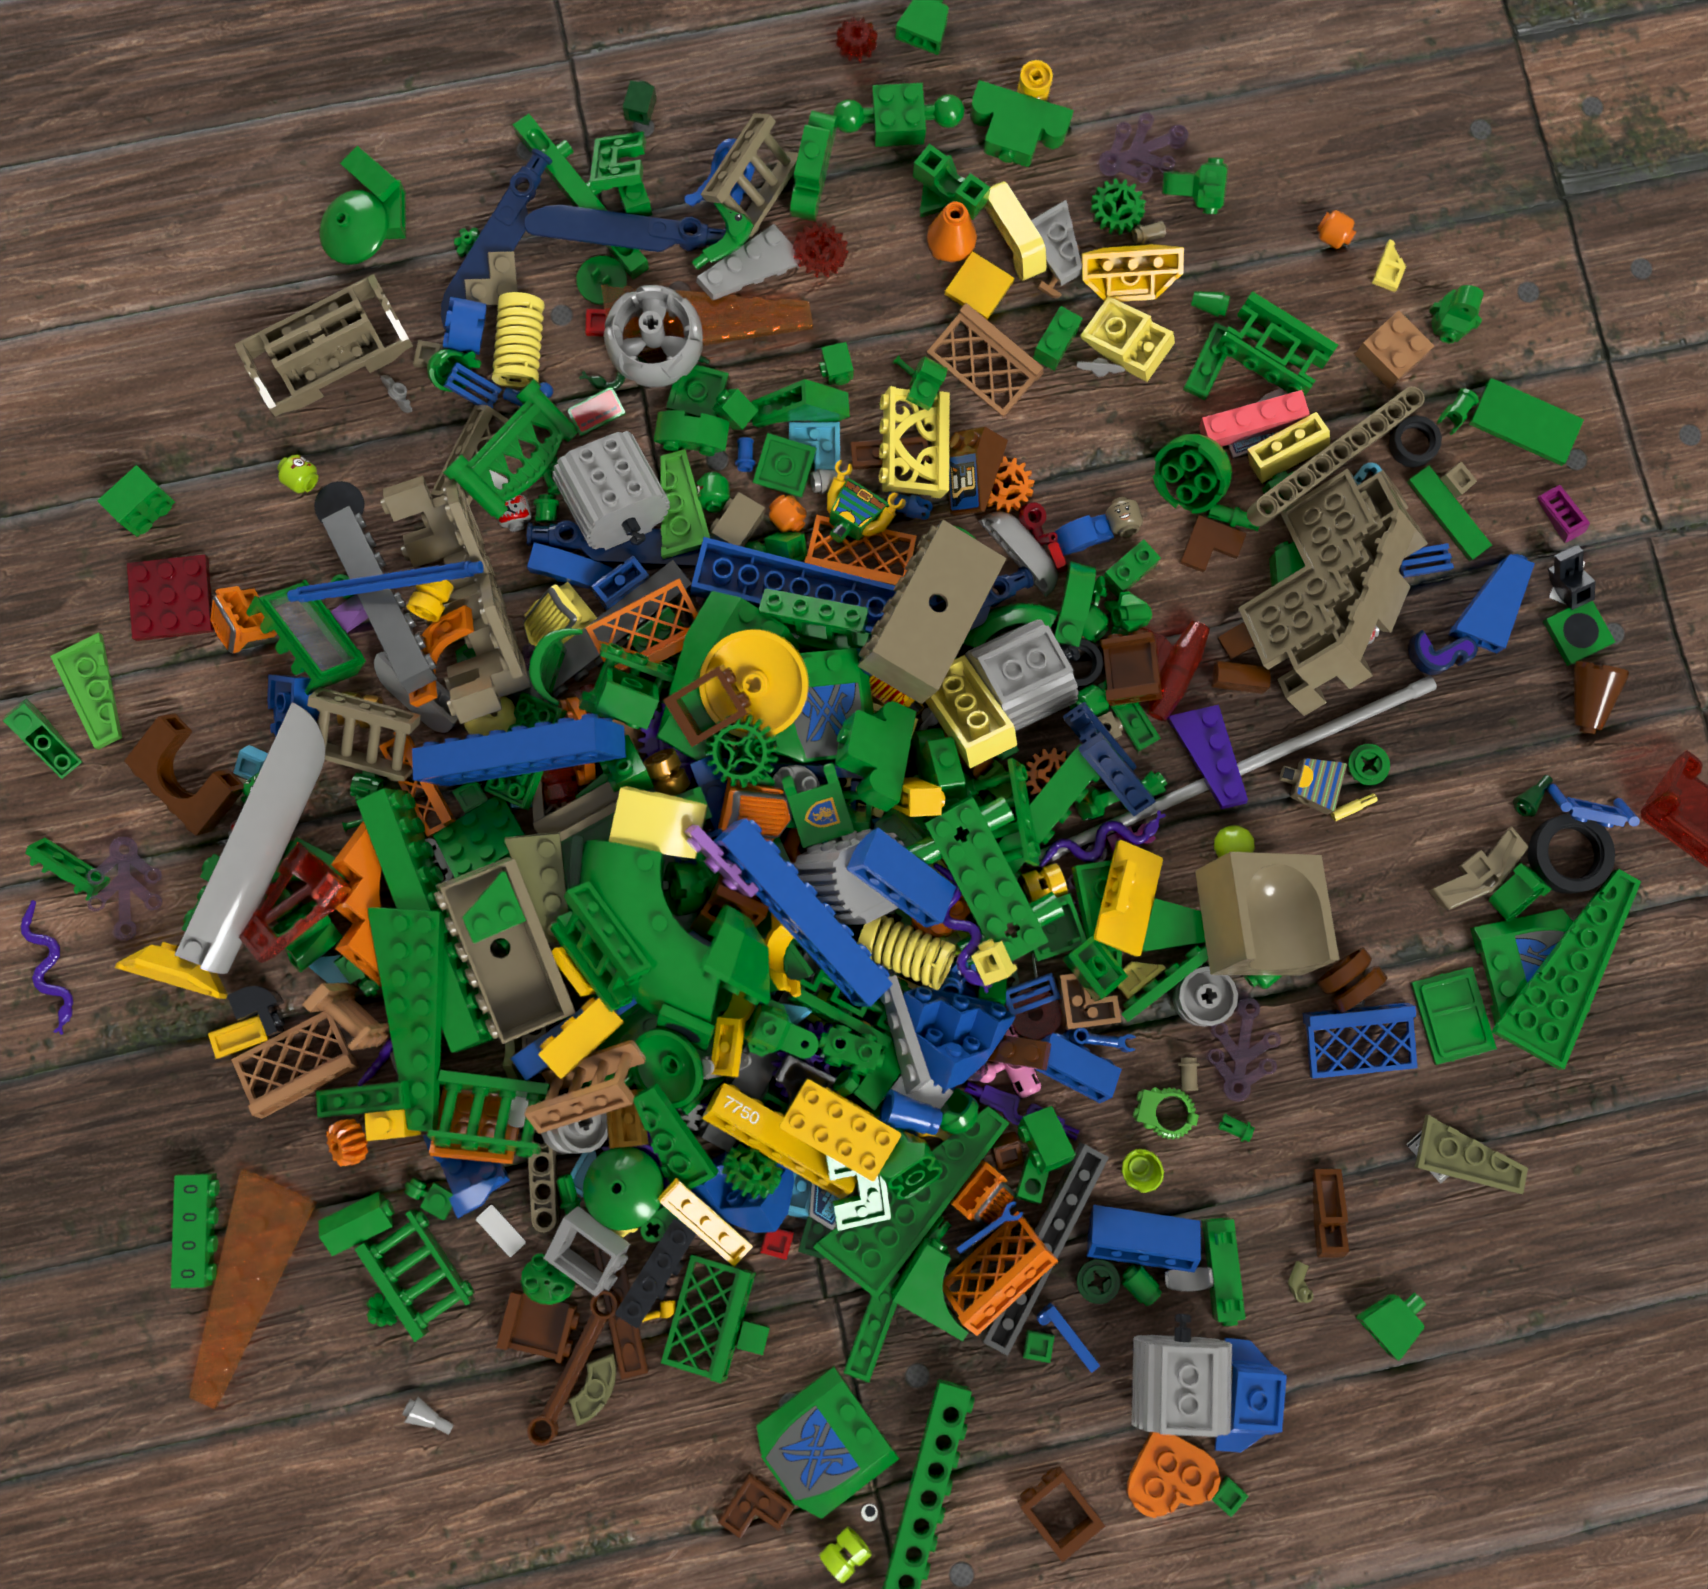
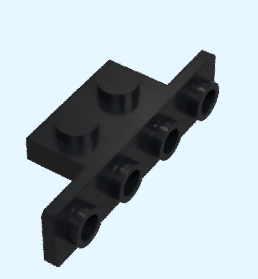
M673 1219L615 1312L616 1316L633 1327L638 1328L655 1300L658 1298L662 1301L671 1287L666 1284L672 1274L676 1277L685 1264L681 1258L696 1236V1233L678 1219Z

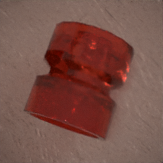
M574 766L543 772L541 782L546 783V787L543 789L546 804H558L576 799L575 795L579 792L577 782L572 780V777L575 775Z

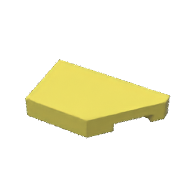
M1130 962L1122 968L1128 977L1117 988L1126 999H1129L1166 968L1164 965Z

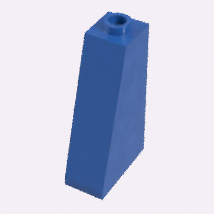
M1510 554L1503 559L1450 629L1448 635L1457 639L1468 636L1476 641L1478 647L1494 653L1505 649L1535 563L1527 561L1525 556L1519 554Z

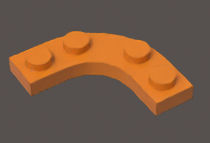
M466 605L459 607L440 617L438 622H433L423 632L421 636L425 637L423 640L427 646L423 648L425 655H431L435 664H437L440 654L448 645L474 632L472 609ZM436 680L410 693V704L419 707L436 699Z

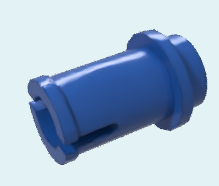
M742 437L737 440L738 460L735 461V465L738 471L750 472L755 466V461L753 460L754 440Z

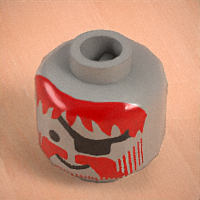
M520 494L505 502L508 510L498 519L500 526L509 528L512 532L524 529L525 524L531 520L528 500L524 495Z

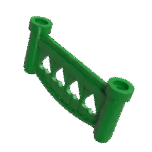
M535 379L530 381L516 395V398L523 405L470 461L461 454L443 471V474L450 481L454 479L491 517L494 516L496 519H499L508 510L505 502L526 491L546 472L554 460L562 440L564 439L566 442H569L578 433L575 429L576 426L540 390L541 385ZM533 425L547 429L550 432V437H546L544 443H540L537 440ZM518 439L531 443L536 447V452L531 453L530 459L523 455ZM504 455L519 459L522 462V468H517L516 474L509 471ZM489 470L504 474L508 478V483L502 484V490L494 486Z

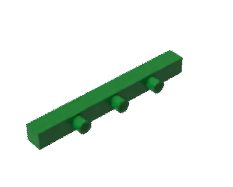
M529 113L513 124L516 135L531 154L532 149L535 148L552 159V164L547 165L545 171L574 207L607 211L596 197L603 190L592 191L590 181L585 183L566 160L568 156L574 153L566 140L555 146ZM605 245L633 280L649 269L648 261L639 249Z

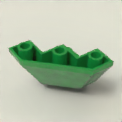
M723 905L708 932L714 938L699 965V968L705 970L703 977L716 984L719 983L720 979L726 982L724 985L725 989L736 995H739L740 991L746 993L743 998L756 1006L759 1005L760 1001L768 1005L770 1001L769 948L750 918L730 906Z

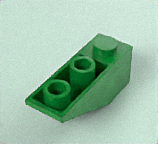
M27 698L5 715L3 722L61 779L83 762L49 720Z

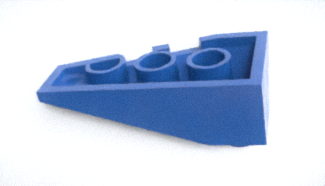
M269 674L267 702L268 709H273L275 723L270 724L271 733H274L275 737L292 702L304 708L317 722L319 711L308 706V697L311 694L307 695L305 693V689L311 681L310 677Z

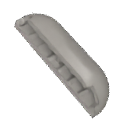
M992 512L978 521L1019 568L1025 566L1030 570L1035 586L1047 597L1056 587L1058 569L1053 558L1015 516L1007 512Z
M385 651L376 654L374 660L376 674L383 686L412 713L420 714V720L432 730L445 733L453 728L458 717L457 715L452 716L448 708L447 701L450 700V693L436 680L437 698L419 707H415L410 704L409 694L400 684Z

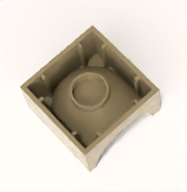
M1229 852L1195 871L1211 975L1301 976L1339 960L1322 855Z

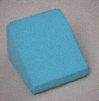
M250 745L239 751L233 773L247 780L260 772L268 753Z

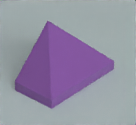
M357 594L331 611L346 633L368 619Z

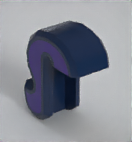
M1420 630L1410 639L1408 646L1409 656L1413 664L1421 672L1428 675L1441 674L1453 666L1455 661L1457 666H1462L1473 659L1478 651L1476 641L1468 636H1464L1435 652L1433 645L1423 630Z

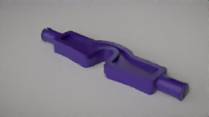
M968 1081L967 1086L976 1089V1091L965 1087L964 1092L979 1097L978 1101L1002 1112L1009 1122L1017 1126L1024 1116L1043 1109L1039 1105L1032 1103L1027 1109L1026 1114L1020 1116L1017 1113L1020 1097L1000 1091L989 1085H985L983 1088ZM1057 1116L1067 1137L1075 1141L1077 1136L1068 1131L1078 1135L1079 1130L1064 1124L1065 1119Z

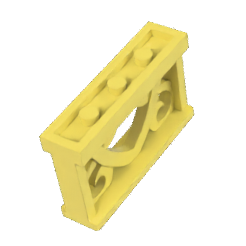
M890 386L881 395L880 409L883 410L880 434H883V443L880 445L879 457L883 459V468L879 472V482L882 483V491L930 495L932 498H942L949 491L950 392L940 391L937 393L929 411L925 409L919 411L917 405L906 400L909 392L908 389ZM898 401L907 402L911 406L913 414L910 415L909 410L904 406L901 407L903 414H897L895 403ZM895 422H896V423H899V425H898V427H897L896 429H895ZM914 424H916L920 435L932 442V447L922 450L916 460L908 453L900 441L902 434ZM926 424L932 425L931 432L924 429ZM926 455L932 458V464H928L925 460L922 465L921 461ZM899 466L902 468L903 472L901 475H905L909 469L913 471L911 478L907 481L898 480L895 476V467ZM919 475L931 481V484L916 483L915 481Z

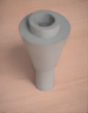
M419 1397L415 1401L410 1399L402 1413L406 1417L404 1423L429 1428L434 1427L448 1435L454 1425L439 1417Z

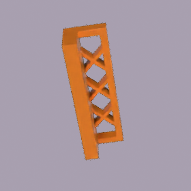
M406 734L403 764L410 765L413 769L412 748L417 747L410 734ZM395 737L379 746L385 759L391 761L392 757L388 749L394 746ZM398 781L401 789L408 791L413 798L417 788L425 791L428 797L426 806L416 803L414 808L417 816L425 826L424 832L428 838L456 821L437 785L420 782L421 785H418L419 781H414V783ZM407 785L413 786L411 792ZM419 808L425 809L424 814L421 813ZM429 810L436 812L441 821V824L430 829L426 822Z

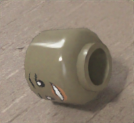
M1119 497L1113 500L1112 505L1106 511L1111 531L1114 534L1120 535V537H1129L1136 534L1143 523L1138 503L1135 500L1126 499V497Z

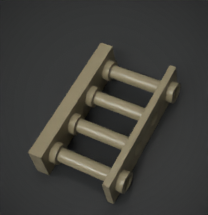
M754 113L700 194L707 202L724 203L736 212L745 214L754 225L749 237H752L758 231L759 225L794 174L798 153L784 151L770 134V130L776 123L770 114ZM762 142L766 144L779 160L772 172L757 155V150ZM749 162L766 180L759 192L743 174ZM736 182L753 201L746 212L730 195V191Z
M321 687L308 697V706L319 711L318 726L325 742L324 760L385 776L391 781L404 782L413 772L410 765L403 764L406 734H410L420 724V714ZM330 713L342 715L345 718L342 747L327 743ZM356 720L367 722L370 725L367 754L352 750ZM381 727L393 729L396 732L392 761L377 757Z

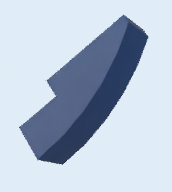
M538 543L533 544L527 565L530 573L555 578L557 582H569L570 585L591 590V586L613 570L612 567L597 561Z

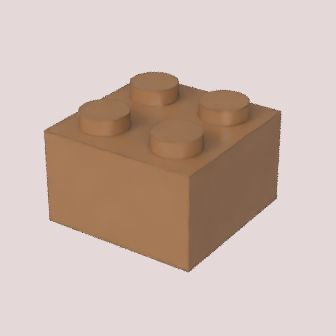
M1398 310L1363 342L1354 355L1391 389L1426 357L1434 345Z

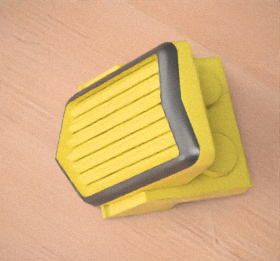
M567 582L560 587L555 584L548 588L543 596L535 601L524 614L523 625L528 643L536 647L538 642L550 632L566 628L584 629L597 617L570 583ZM574 635L562 638V643L564 644Z

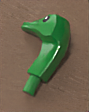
M714 203L725 222L726 231L720 241L703 249V253L692 261L697 270L709 261L711 263L718 261L743 246L754 227L752 221L745 214L736 212L723 203Z
M1142 780L1141 782L1149 790L1146 780ZM1092 786L1086 788L1089 792L1080 803L1076 801L1074 803L1078 815L1083 821L1105 815V808L1120 800L1110 788L1099 790Z

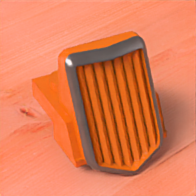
M239 586L215 591L216 595L212 601L210 620L217 637L230 653L240 652L248 642L272 638L277 635L275 630L266 634L261 631L260 625L264 619L262 613L250 617L246 614L255 596L259 597L255 588L241 590Z
M729 777L718 829L722 828L723 832L733 822L747 818L748 821L753 820L762 830L760 834L766 841L770 840L773 842L775 838L782 834L792 820L788 801L783 795L784 790L762 784L753 786L750 782H748L745 788H742L740 779H738L736 786L732 787L730 786L731 777Z
M982 1159L950 1203L972 1223L976 1220L986 1228L1002 1216L1007 1204L1014 1199L1015 1192L1005 1183L1007 1179Z

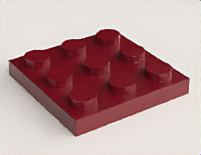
M204 554L127 563L133 640L141 641L214 632V627L210 620L212 598L208 556Z

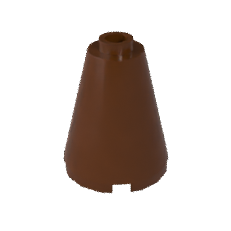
M1576 661L1574 667L1575 726L1580 727V732L1595 734L1596 730L1603 729L1629 677L1628 670L1608 665L1601 666L1590 662Z

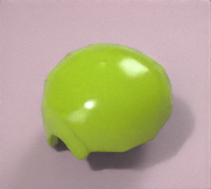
M1231 825L1221 829L1214 839V851L1218 858L1229 852L1253 853L1255 850L1254 838L1249 830L1238 825Z
M1135 1149L1129 1152L1122 1161L1121 1172L1128 1186L1141 1193H1147L1156 1190L1162 1183L1164 1176L1162 1162L1153 1152L1146 1149Z

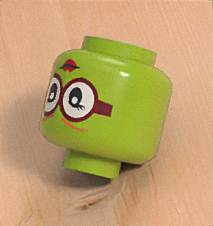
M300 455L283 458L277 467L279 481L296 493L309 492L317 484L319 477L316 466Z

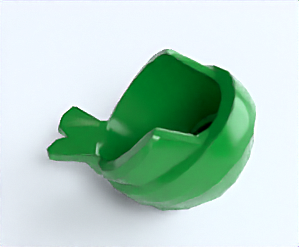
M453 349L440 350L429 359L427 365L428 377L431 383L438 389L453 392L444 387V384L454 363H459L471 370V367L480 368L481 361L475 359L476 354L474 351L466 354ZM457 371L456 374L470 381L468 377L464 376L463 374ZM453 379V384L462 389L466 388V386Z
M958 1088L954 1089L953 1094L941 1107L942 1122L940 1128L950 1134L967 1132L974 1126L978 1118L979 1106L977 1101L970 1094H966Z

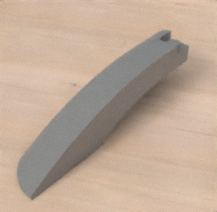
M294 702L290 705L175 953V956L201 965L200 968L219 974L229 972L322 770L325 759V742L321 730L315 719L304 708Z

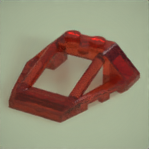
M300 842L296 844L277 870V872L281 873L275 885L269 884L265 892L268 897L260 910L256 909L239 936V939L261 963L274 958L302 933L335 910L339 903L345 901L348 892L352 889L330 865ZM293 875L307 883L272 909ZM311 894L318 902L313 911L305 919L301 918L289 931L277 937L268 925Z

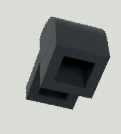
M1578 545L1554 555V566L1548 568L1549 578L1556 593L1571 610L1595 600L1596 581L1583 570L1584 550Z
M249 986L227 995L236 1020L243 1021L259 1015L267 1036H277L285 1032L282 1026L285 1024L281 1012L275 1009V1007L285 1002L274 990Z

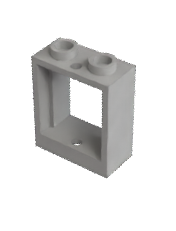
M578 1206L563 1218L544 1259L596 1297L604 1289L610 1290L616 1282L617 1276L615 1273L625 1264L628 1258L625 1254L630 1243L609 1228L601 1225ZM577 1231L612 1256L604 1273L569 1248Z

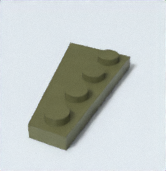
M560 832L505 837L504 840L511 858L515 859L547 942H559L550 930V927L557 922L558 916L569 912L568 904L564 898L566 882Z
M1425 1115L1415 1168L1523 1195L1528 1172L1527 1167L1486 1147L1479 1141L1471 1139L1458 1130L1441 1123L1434 1117Z

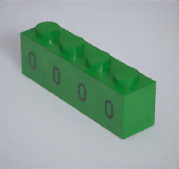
M216 1173L174 1176L171 1288H205L213 1285V1280L216 1279L217 1265L214 1263V1252L217 1251L218 1237L215 1235V1224H217L219 1219V1210L215 1207V1202L220 1190L219 1180H216Z

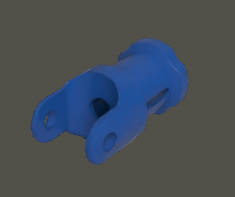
M898 494L895 498L894 505H898L901 499L906 501L905 507L900 510L896 509L895 512L903 513L908 518L922 520L929 518V511L933 508L929 500L922 499L916 495L906 496Z

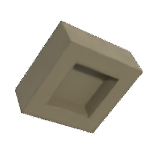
M1462 462L1455 465L1440 478L1455 498L1461 496L1477 482Z

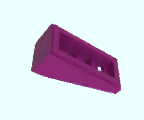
M1561 485L1538 496L1537 500L1564 543L1587 531L1590 522ZM1559 497L1560 500L1551 505L1549 501ZM1562 506L1565 507V509H1563V510H1561V511H1559V512L1556 511V509H1558V508H1560V507H1562ZM1570 515L1569 519L1565 521L1562 519L1565 516Z

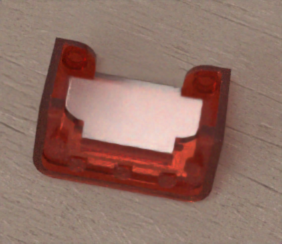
M1686 750L1677 757L1643 805L1640 815L1648 825L1708 868V785L1697 778L1703 768L1701 760Z

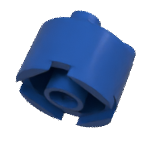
M450 297L445 322L447 327L444 334L443 348L465 353L474 351L475 354L479 355L487 304Z

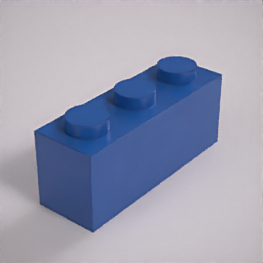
M1051 1033L1041 1039V1041L1051 1043L1047 1071L1035 1070L1098 1103L1113 1097L1121 1068L1113 1065V1062L1107 1058H1100L1090 1053L1091 1051L1088 1048L1077 1046L1067 1041L1068 1039L1061 1034Z

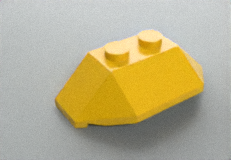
M1163 245L1107 247L1082 253V280L1104 301L1108 296L1120 302L1157 299L1176 279L1183 275L1184 248Z
M162 942L161 946L151 944L117 962L115 965L117 969L211 997L226 999L228 995L217 973L203 970L200 968L201 965L175 956L178 946L166 942Z

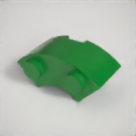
M681 410L658 412L654 442L663 445V448L668 451L689 449L699 451L700 454L705 456H714L715 453L726 451L730 422L701 413V416L692 417Z

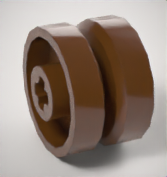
M1364 947L1339 960L1317 981L1318 986L1325 994L1339 990L1334 995L1332 1003L1340 1013L1359 1004L1388 979L1379 966L1365 970L1371 964L1372 957Z

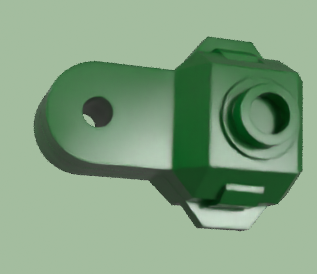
M1208 157V162L1203 163L1196 173L1164 172L1162 194L1192 196L1197 207L1203 208V213L1218 214V209H1221L1225 203L1228 166L1223 163L1224 158Z
M1462 285L1457 290H1451L1439 302H1434L1429 310V313L1433 315L1431 323L1434 334L1439 335L1442 342L1451 344L1455 341H1460L1472 329H1477L1482 322L1478 314L1484 292L1476 286Z
M770 1000L768 1005L760 1004L755 1008L744 1033V1040L747 1043L748 1050L761 1057L768 1053L783 1050L805 1059L812 1057L818 1050L817 1037L812 1032L792 1024L788 1014H786L785 1006L773 1000Z

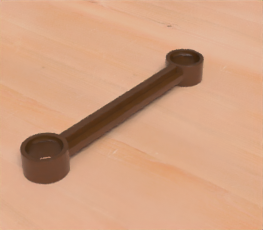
M604 1289L596 1297H592L590 1302L592 1314L542 1414L532 1420L528 1426L527 1434L533 1444L544 1446L557 1436L559 1430L557 1419L607 1319L615 1315L621 1304V1299L614 1290L610 1289L607 1291ZM600 1295H609L614 1300L615 1307L610 1314H604L598 1309L597 1300ZM537 1421H546L551 1426L552 1434L548 1439H541L536 1435L534 1428Z

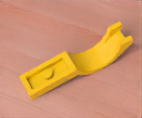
M771 913L772 929L765 939V943L769 948V976L779 990L788 991L792 996L798 997L801 995L800 981L791 980L787 977L783 963L786 948L793 937Z
M740 991L739 995L732 993V1000L728 1009L722 1016L717 1017L711 1058L714 1064V1071L711 1073L713 1075L738 1077L745 1024L756 1007L755 1004L743 998L746 993Z

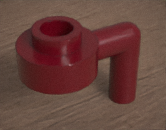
M1033 502L1024 505L1020 509V523L1026 529H1032L1034 538L1040 545L1057 541L1058 536L1055 532L1047 534L1043 532L1042 525L1046 521V511L1041 504ZM1028 513L1032 515L1031 521L1029 520Z

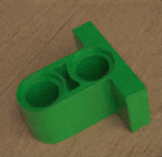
M1522 863L1513 870L1515 874L1488 900L1506 921L1517 917L1540 895L1545 896L1552 890L1533 870Z

